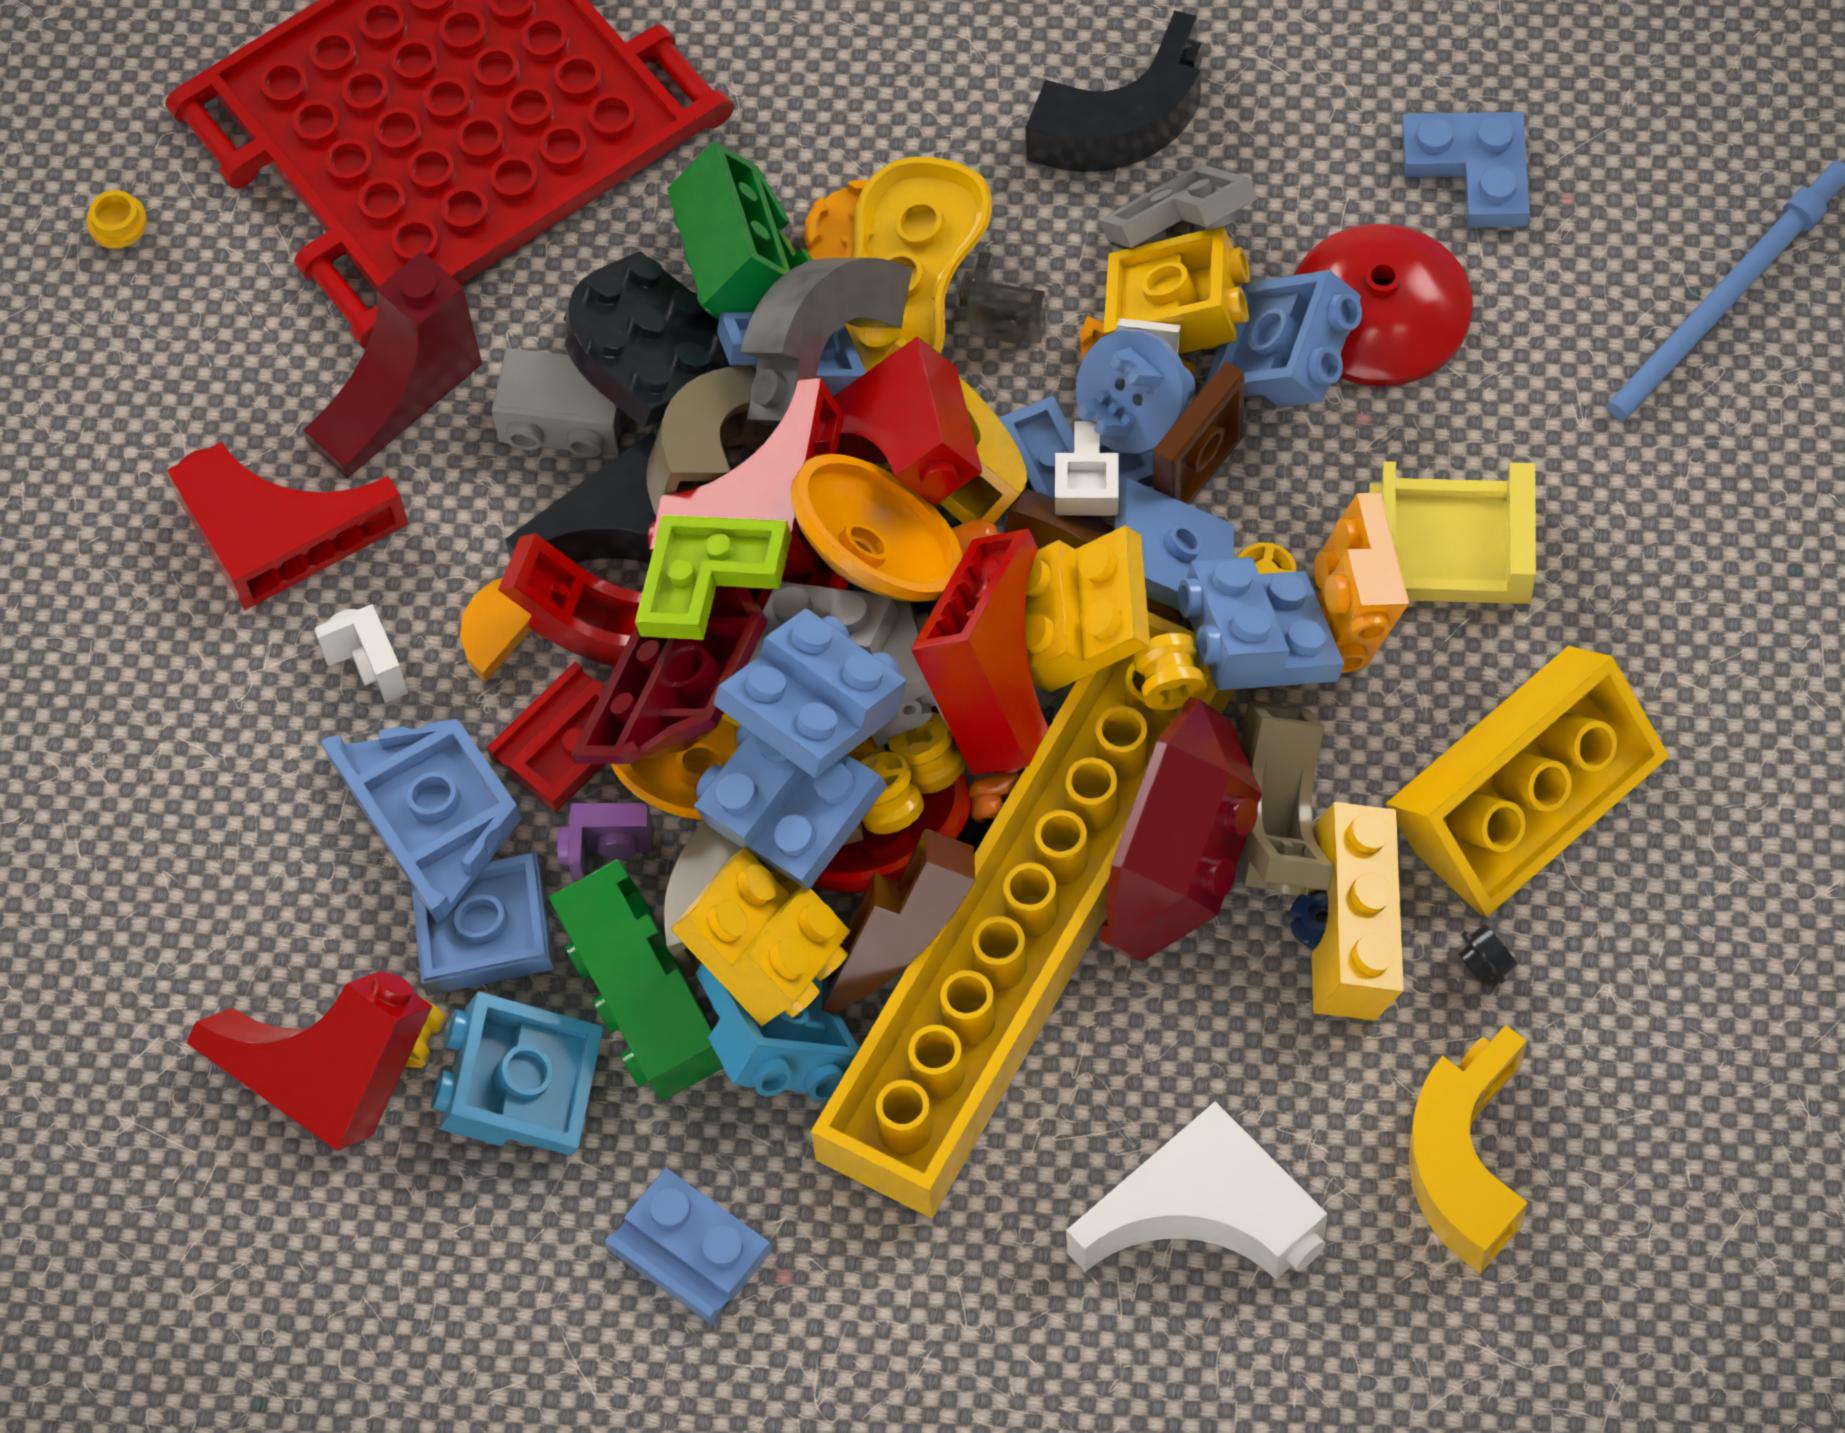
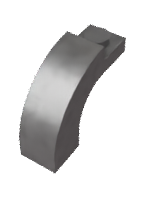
M822 258L805 262L791 269L778 279L756 307L749 321L740 353L758 358L756 374L751 388L752 395L747 420L763 425L778 426L789 408L797 381L816 379L822 351L830 336L844 323L859 328H901L912 268L880 258Z

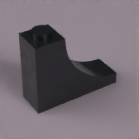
M652 431L508 536L505 542L510 559L519 537L536 533L575 563L594 559H627L650 564L652 554L648 543V532L650 525L656 521L657 516H655L649 497L646 472L657 437Z

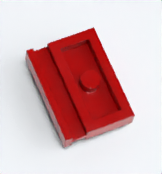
M574 662L487 746L489 758L496 764L500 763L509 771L510 776L555 813L605 765L578 764L571 757L605 685L596 678L593 680L583 672L582 666Z

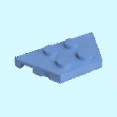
M458 719L427 723L425 726L416 729L404 726L379 730L378 740L344 744L341 735L328 737L321 741L328 759L435 922L439 923L444 920L522 819L517 804Z

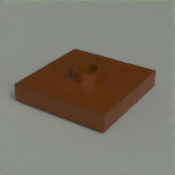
M1225 361L1153 450L1154 490L1189 505L1242 440L1245 380L1242 370Z

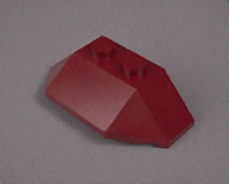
M716 586L704 640L641 637L637 626H635L571 757L578 764H631L688 750L717 728L724 714L722 710L713 705L717 688L721 683L748 664L768 623L750 589L745 587Z
M1189 697L1183 705L1182 713L1171 721L1157 740L1111 864L1105 902L1107 919L1102 924L1100 941L1127 957L1143 962L1218 916L1224 897L1230 892L1234 884L1235 867L1246 837L1252 831L1257 821L1258 804L1262 792L1231 720L1201 699Z

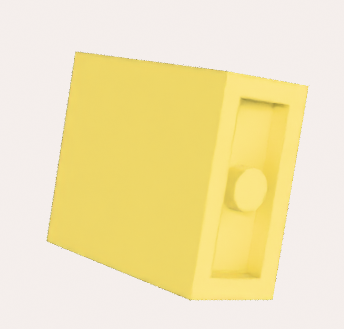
M1383 461L1381 483H1369V493H1381L1408 601L1531 604L1536 577L1535 463H1510L1507 481L1397 478L1396 462Z

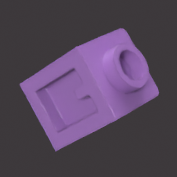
M570 803L569 827H559L557 853L559 865L569 866L573 883L588 875L589 853H599L611 859H626L633 857L637 852H653L654 827L648 803Z

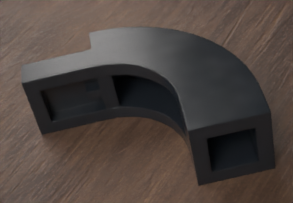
M1174 10L1153 63L1140 78L1124 87L1109 91H1087L1045 80L1025 127L1027 161L1067 171L1097 172L1126 167L1140 162L1168 146L1188 126L1200 105L1201 69L1199 67L1203 57L1204 43L1197 41V16Z

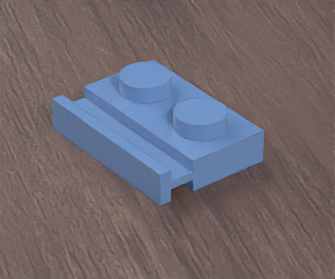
M666 1167L626 1214L624 1223L614 1235L611 1233L605 1240L608 1251L711 1326L718 1319L717 1315L728 1301L732 1302L772 1252L771 1244L768 1240Z

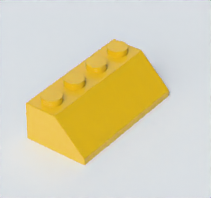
M1567 646L1386 802L1385 805L1388 809L1396 810L1397 825L1414 853L1476 912L1488 917L1670 756L1613 656Z

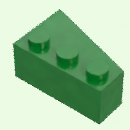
M714 140L667 188L675 214L673 220L680 231L685 247V260L692 270L698 290L697 299L702 308L718 320L720 312H754L763 296L778 279L791 269L813 260L805 249L801 248L796 253L786 237L783 229L790 223V220L759 167Z
M619 859L612 861L548 897L572 940L565 948L575 968L583 980L592 977L601 994L592 999L599 1015L611 1034L620 1029L630 1047L620 1053L639 1088L649 1083L661 1100L665 1101L723 1069V1065L708 1039L714 1028L683 969L666 947V937L649 904Z

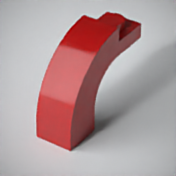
M536 533L519 537L498 588V591L531 614L527 626L536 633L577 655L611 667L616 666L636 626L635 619L642 595L640 591L626 589L594 576Z

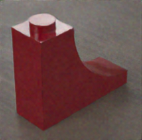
M423 251L419 252L376 288V320L372 335L361 360L336 397L303 429L307 443L347 479L482 365L463 286Z

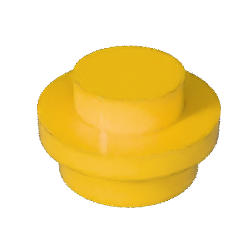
M110 190L98 195L93 200L87 213L86 225L90 236L99 245L107 248H123L133 244L143 235L147 226V215L142 203L138 199L121 190Z

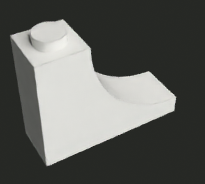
M1214 1102L1066 1230L1067 1254L1086 1272L1111 1254L1140 1243L1162 1239L1199 1240L1225 1247L1245 1256L1277 1280L1291 1266L1296 1271L1304 1269L1324 1249L1326 1242L1323 1238L1326 1231L1327 1213Z

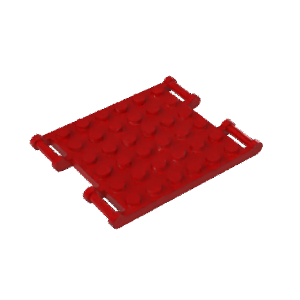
M318 0L178 86L169 94L165 102V107L178 122H186L221 165L219 173L231 188L238 189L248 185L257 176L259 170L270 163L320 223L326 233L304 246L296 254L294 265L305 279L316 281L352 325L350 334L363 349H366L373 332L377 305L370 310L333 266V262L345 254L376 291L377 287L419 252L423 251L461 285L706 127L712 129L721 126L734 111L733 103L723 91H714L676 49V39L665 26L661 24L655 25L625 43L588 0ZM647 62L658 63L693 103L683 109L645 64ZM216 97L250 138L251 142L237 149L203 108L205 103Z

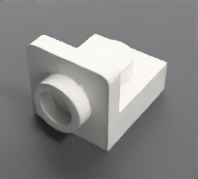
M373 604L359 610L348 609L338 612L326 623L315 628L314 631L327 665H334L352 657L363 684L366 686L376 681L385 703L409 694L400 665Z

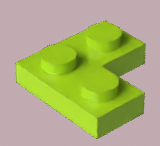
M662 515L635 619L640 636L704 640L716 586L780 589L792 538L788 522L781 520Z

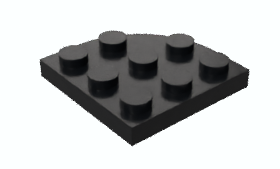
M641 251L591 272L578 283L571 295L563 320L566 323L567 337L564 344L572 362L592 386L643 428L663 419L671 399L688 382L710 371L740 366L729 364L717 334L719 320L709 315L702 308L697 299V294L690 291L666 272L656 260L647 257Z

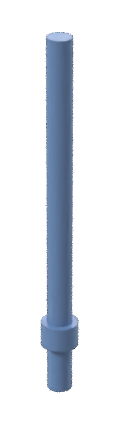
M1833 161L1809 188H1800L1783 206L1784 215L1607 403V409L1613 417L1620 421H1625L1802 230L1810 231L1827 213L1826 204L1845 185V164L1843 162Z

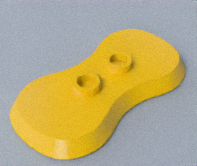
M923 156L898 159L883 166L864 186L858 197L855 209V249L852 258H880L912 268L901 328H859L844 323L866 373L880 361L900 336L907 342L918 336L938 353H942L945 340V298L947 289L957 267L982 238L992 214V196L985 179L975 170L961 163Z

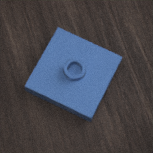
M1128 478L1119 486L1118 516H1115V530L1125 525L1141 534L1146 597L1180 611L1178 587L1180 581L1187 578L1191 561L1234 558V524Z
M537 852L489 861L448 916L439 923L435 922L412 887L421 985L426 996L554 970L542 865Z

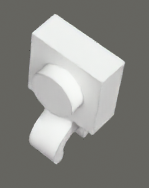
M1074 421V453H1055V515L1118 516V453H1099L1100 434L1094 430L1097 425L1094 421Z

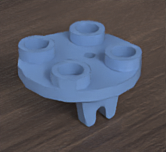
M1118 330L1101 337L1083 358L1076 376V402L1079 408L1077 416L1082 421L1096 422L1097 425L1094 430L1100 434L1099 443L1117 453L1142 454L1153 452L1155 447L1188 408V400H1190L1195 391L1193 374L1189 369L1183 367L1180 357L1164 339L1147 330ZM1122 379L1125 381L1124 389L1121 386ZM1140 394H1141V396H1142V398H1143L1142 404L1139 402V395H1140Z

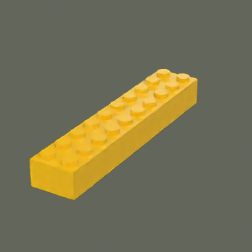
M1148 612L1150 638L1167 633H1184L1195 639L1196 643V634ZM1133 655L1075 682L1049 726L1030 765L1025 767L974 854L976 874L974 884L950 921L932 943L907 967L811 1130L816 1161L933 1219L1107 915L1105 902L1111 864L1157 740L1171 721L1182 713L1183 707L1172 710H1155L1145 705L1142 696V685L1145 683V678L1135 670ZM1197 657L1194 661L1195 667L1204 673L1207 683V691L1200 699L1222 714L1236 689L1217 690L1208 665L1201 664Z

